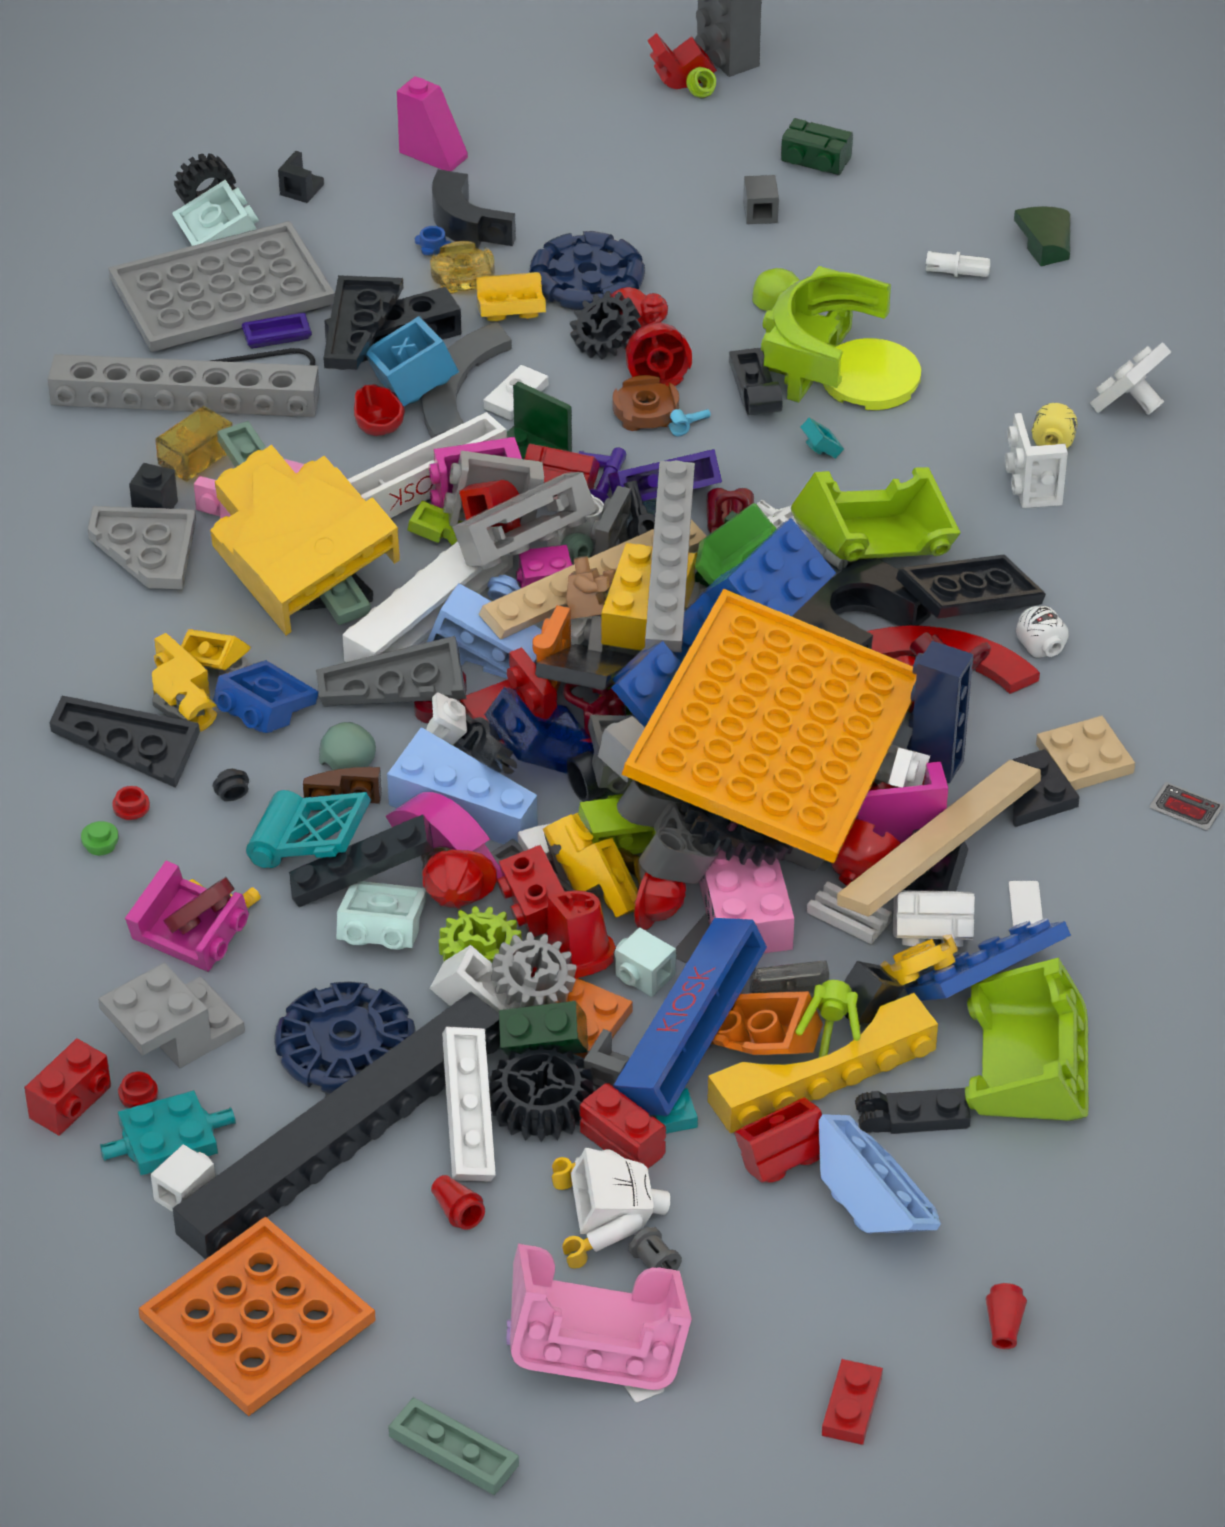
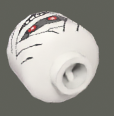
M1034 606L1024 611L1016 627L1017 638L1027 651L1036 658L1058 655L1063 650L1069 637L1068 627L1051 607Z

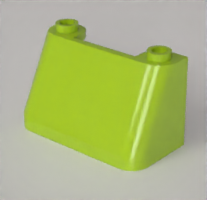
M929 467L914 468L912 471L914 477L903 483H900L899 479H892L885 490L840 491L830 471L814 472L791 506V512L797 524L839 559L847 561L920 555L941 556L951 549V545L961 534Z
M1060 958L994 974L972 985L971 997L967 999V1007L971 1018L978 1020L983 1028L982 1076L971 1077L969 1086L965 1087V1097L970 1109H975L979 1115L1063 1121L1086 1118L1089 1111L1088 1014L1083 997Z

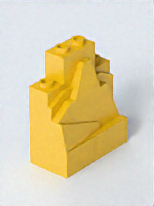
M271 444L264 450L253 452L245 462L236 468L225 470L214 481L217 499L231 516L219 519L213 528L210 529L212 546L285 635L292 632L290 615L384 553L394 564L400 561L398 527L373 497L365 501L337 467H334L325 455L316 461L307 462L298 473H295Z

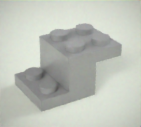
M165 962L98 998L100 1010L142 1056L160 1047L179 1068L245 1033L243 1020L201 976L184 984Z

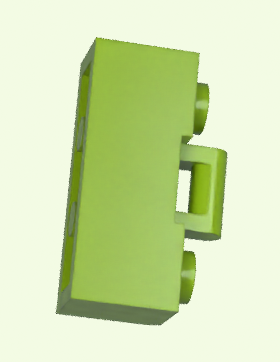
M623 794L609 795L607 799L580 802L578 814L581 821L593 835V844L613 838L617 848H624L632 854L643 853L656 834L654 827L631 823L620 815L617 810V803Z

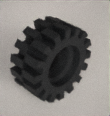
M208 153L206 158L204 154H198L199 160L191 157L188 159L191 164L187 166L183 163L181 165L183 173L177 171L175 176L178 180L174 181V186L176 187L177 195L185 205L224 180L227 181L232 190L236 188L234 186L236 179L233 173L220 157H215L213 154ZM214 178L213 182L206 189L196 191L204 180Z

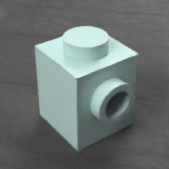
M640 927L629 938L622 939L615 949L616 976L625 984L634 986L651 997L676 975V948Z

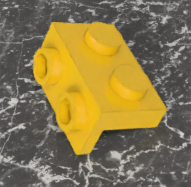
M539 272L476 278L478 310L481 317H487L489 321L504 320L506 315L519 314L520 318L538 317V313L546 312V302L542 293L541 275Z

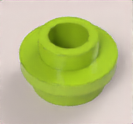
M695 68L687 76V87L695 97L706 98L715 90L716 77L707 68ZM698 79L702 82L703 87L699 85Z

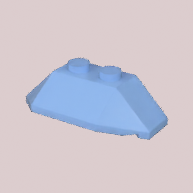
M822 1114L819 1119L821 1179L831 1190L832 1197L852 1215L853 1221L859 1229L872 1234L932 1231L939 1228L941 1222L938 1219L937 1209L896 1160L871 1135L860 1130L858 1123L850 1115Z

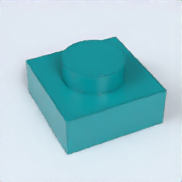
M810 417L800 426L808 437L806 440L807 445L817 454L821 455L825 452L836 459L844 450L830 429Z
M684 1088L668 1116L652 1115L666 1126V1134L698 1128V1116L688 1088Z

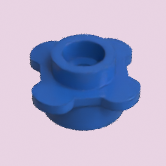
M438 226L425 227L420 231V235L415 237V243L421 246V252L425 255L439 254L442 250L446 251L451 248V242L445 238L444 229Z

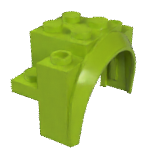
M818 266L810 277L807 276L800 281L793 280L789 287L779 294L775 306L772 310H767L763 319L762 327L766 329V333L762 339L761 351L764 354V366L768 367L769 371L785 375L784 384L788 385V400L799 403L814 381L835 388L839 386L842 382L840 368L843 351L835 347L842 343L851 330L853 311L885 319L890 312L891 284L853 273L839 272ZM828 311L826 316L819 314Z

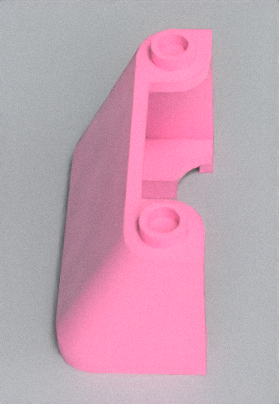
M518 1244L513 1262L510 1336L511 1355L517 1365L528 1370L650 1390L665 1388L673 1382L678 1371L692 1320L680 1271L666 1268H649L638 1275L632 1293L553 1280L555 1262L552 1255L540 1247Z

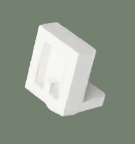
M437 692L432 697L433 718L429 721L426 730L454 745L467 732L466 709L457 700Z

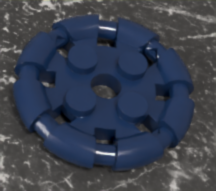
M583 231V235L572 236V233H567L549 240L544 244V249L536 251L529 268V273H540L544 298L550 302L558 301L562 307L575 310L584 309L582 304L584 300L589 303L593 302L594 294L591 293L600 292L597 295L599 298H604L606 291H610L612 294L625 287L639 290L645 277V264L642 262L641 254L633 245L624 239L615 240L612 234L596 231Z
M334 982L330 983V987L321 990L315 987L291 1002L286 1008V1016L281 1017L277 1023L274 1045L277 1055L282 1056V1066L294 1079L307 1087L314 1084L320 1086L322 1092L332 1093L359 1073H356V1067L365 1064L368 1067L390 1051L382 1048L383 1045L394 1048L416 1032L414 1021L408 1018L409 1011L407 1007L390 992L382 988L378 989V991L371 989L367 983ZM364 1003L369 1004L368 1010L360 1006H362ZM341 1031H349L354 1034L348 1038L336 1036ZM321 1064H322V1067H323V1069H324L325 1071H322V1070H319V1069H318Z

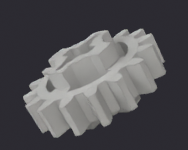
M532 932L527 933L525 941H522L517 935L512 936L510 945L504 942L501 944L499 953L495 954L491 966L493 967L491 981L498 982L495 989L496 994L507 993L505 1003L510 1005L517 1001L520 1003L519 1008L527 1007V1005L557 1003V1001L566 1002L576 980L574 978L577 969L576 965L569 964L572 956L571 952L560 953L559 950L562 943L557 941L553 945L548 944V935L543 934L540 941L534 940ZM535 967L537 968L534 978L532 979L530 976L533 968Z

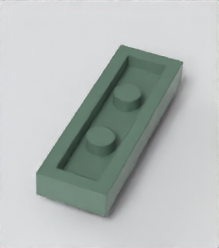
M414 1397L388 1426L389 1437L494 1496L519 1466V1455Z

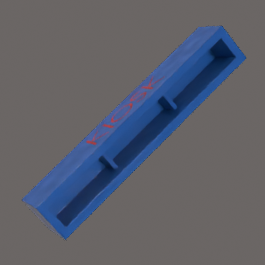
M713 919L613 1086L648 1112L649 1115H669L767 949L753 919Z

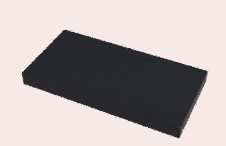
M1005 554L899 568L896 579L937 619L1039 605L1043 603L1046 595Z
M574 644L537 662L535 675L539 678L605 690L615 684L612 678L636 655L611 650H604L603 652L588 650V646Z

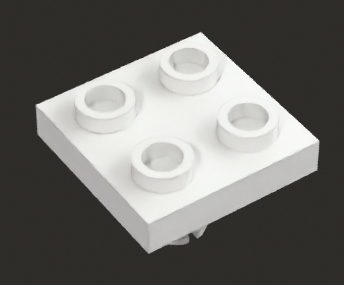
M1163 342L1153 350L1149 346L1145 347L1132 358L1136 362L1135 364L1129 360L1114 372L1116 380L1109 377L1096 388L1099 395L1090 402L1092 407L1099 413L1122 394L1130 392L1146 411L1147 415L1152 413L1164 400L1159 397L1145 380L1146 374L1168 356L1171 351Z

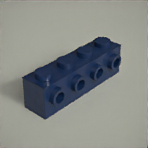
M932 641L924 654L919 653L913 665L912 673L916 675V682L910 699L914 702V709L908 724L913 729L907 749L929 755L928 763L941 762L946 781L950 784L964 762L973 654Z

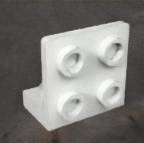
M1014 413L1013 426H1008L1007 429L1008 444L1011 447V451L1005 454L1007 473H1012L1011 486L1013 495L1019 496L1022 508L1062 505L1068 455L1066 445L1031 446L1022 414Z

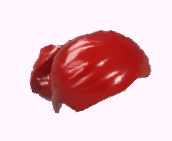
M632 287L621 288L612 293L614 297L618 292H621L625 299L629 297L641 316L637 319L641 327L649 323L662 322L668 315L667 302L659 294L649 293L645 295L642 291Z
M372 384L364 385L356 391L354 403L355 421L358 427L366 434L375 437L384 436L396 431L403 423L404 406L389 388Z

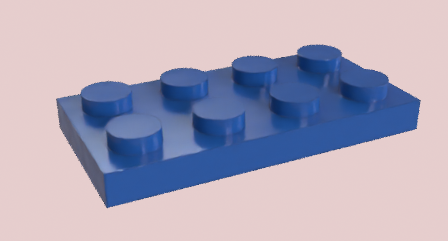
M1046 918L1033 924L1030 921L1015 925L1009 929L1010 936L1001 940L999 936L985 940L978 944L980 951L971 955L968 952L960 953L954 956L956 962L941 970L931 968L919 973L920 978L917 979V982L905 988L907 995L915 993L920 1001L946 999L1071 936L1065 921L1050 923L1049 919Z

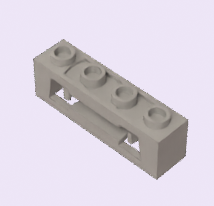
M570 472L534 487L452 526L467 566H481L482 569H488L502 562L500 557L510 553L513 556L529 550V543L535 540L543 542L558 536L557 530L562 527L573 528L587 521L585 516L596 512L597 509L583 472ZM545 505L548 512L559 511L554 515H542L505 534L502 526L491 527L496 523H509Z

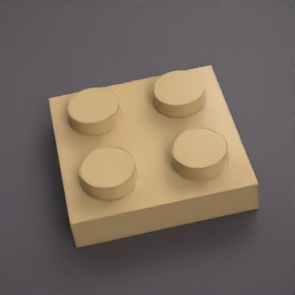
M1103 716L1037 734L1036 745L1039 750L1046 749L1075 790L1134 773V760Z

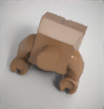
M588 556L574 558L576 571L568 576L566 596L568 608L571 610V619L601 615L606 601L603 591H606L612 584L616 570L603 571V575H600L597 568L590 569Z

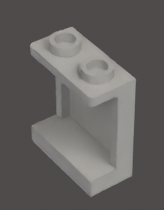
M461 451L458 463H452L450 484H453L452 493L446 492L443 512L449 514V526L457 525L458 518L466 519L459 490L470 484L507 480L515 486L519 494H522L544 483L543 463ZM538 509L519 517L521 526L536 519Z

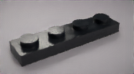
M422 814L348 846L346 852H339L333 857H322L289 871L293 901L298 907H302L433 851L430 822Z

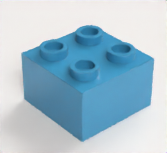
M419 316L373 344L365 355L379 382L385 388H389L403 406L418 401L423 394L436 386L447 383L452 376L459 372L444 341Z

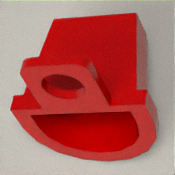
M577 890L548 896L547 943L553 945L555 942L560 941L562 943L559 950L560 953L571 952L572 956L569 964L576 965L577 968L574 978L592 975L610 966L615 959L616 946L613 939L607 935L599 898L593 893ZM533 968L531 977L535 976L537 968Z

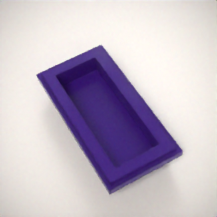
M305 313L243 322L242 324L247 345L251 349L307 340L312 335Z

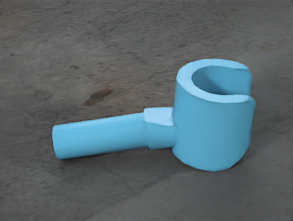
M675 409L670 415L673 422L669 423L668 426L673 435L683 436L689 431L690 423L709 418L711 413L706 409L692 414H684L682 410Z

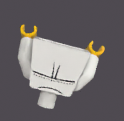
M585 1148L582 1155L577 1157L574 1163H571L568 1158L559 1157L552 1164L553 1174L551 1178L553 1186L558 1190H565L573 1186L580 1234H587L588 1237L583 1240L579 1236H569L564 1240L562 1248L565 1255L570 1254L566 1258L570 1268L576 1269L584 1266L588 1259L587 1251L594 1249L597 1252L620 1240L636 1235L639 1231L643 1230L652 1214L666 1215L669 1210L670 1193L664 1190L651 1189L648 1168L642 1163L625 1159L610 1149L598 1151Z

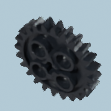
M683 801L680 811L686 813L683 822L693 824L690 833L702 835L699 843L701 845L707 843L714 845L712 848V853L714 854L720 850L726 852L725 856L728 861L734 855L738 856L742 865H745L747 859H751L756 866H760L763 859L769 865H773L776 858L783 861L786 854H791L794 848L740 824L733 831H729L731 824L735 822Z

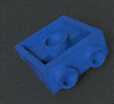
M264 660L218 676L213 702L216 703L220 711L241 718L248 728H254L263 733H270L290 725L292 712L315 705L319 691L269 661Z

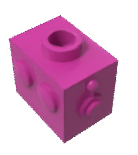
M567 545L533 548L520 553L519 568L516 571V580L521 584L520 587L523 588L572 566Z

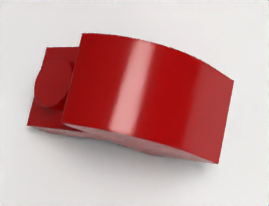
M657 33L647 40L653 49L650 56L656 63L654 68L662 82L670 88H688L687 76L695 68H707L713 73L717 71L707 53L692 36L673 51Z
M507 480L470 484L459 490L466 520L520 495L515 486ZM519 518L509 523H496L491 527L502 526L505 534L520 527L521 524Z

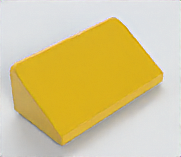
M188 629L181 644V647L203 667L224 671L244 656L251 648L236 636Z

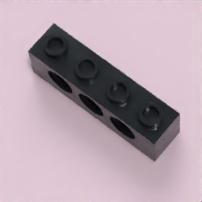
M446 287L398 299L372 345L418 316L442 340L461 335V308ZM330 318L324 320L325 340H327ZM366 356L364 357L362 362L368 361Z

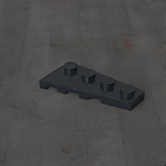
M338 275L323 357L324 368L338 370H357L404 289L403 278Z
M63 695L49 722L51 732L175 788L200 733L197 722Z

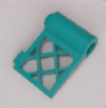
M289 790L277 791L271 798L247 844V856L258 867L274 868L281 863L283 857L315 855L316 858L333 857L339 852H346L371 799L367 792L302 798ZM348 807H353L351 810L341 815L340 817L337 816V814L344 811ZM322 810L307 820L311 811ZM332 818L334 820L318 831H315V828ZM341 830L337 839L325 840ZM310 832L312 834L301 842L295 843L296 840Z

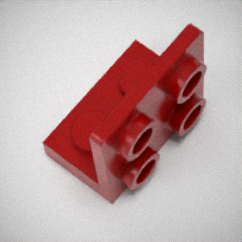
M522 647L509 652L510 668L507 669V680L466 695L467 699H460V703L465 706L466 712L475 718L482 717L497 725L501 732V741L504 743L557 722V691L548 679L539 678L535 675L536 664Z

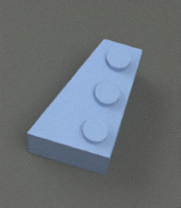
M458 583L440 609L427 642L455 636L459 647L461 665L465 661L484 666L483 672L508 679L507 669L510 668L509 652L522 647L532 661L537 664L536 654L532 649V640L536 635L541 634L542 630L532 625L500 640L479 616L482 606L492 601Z

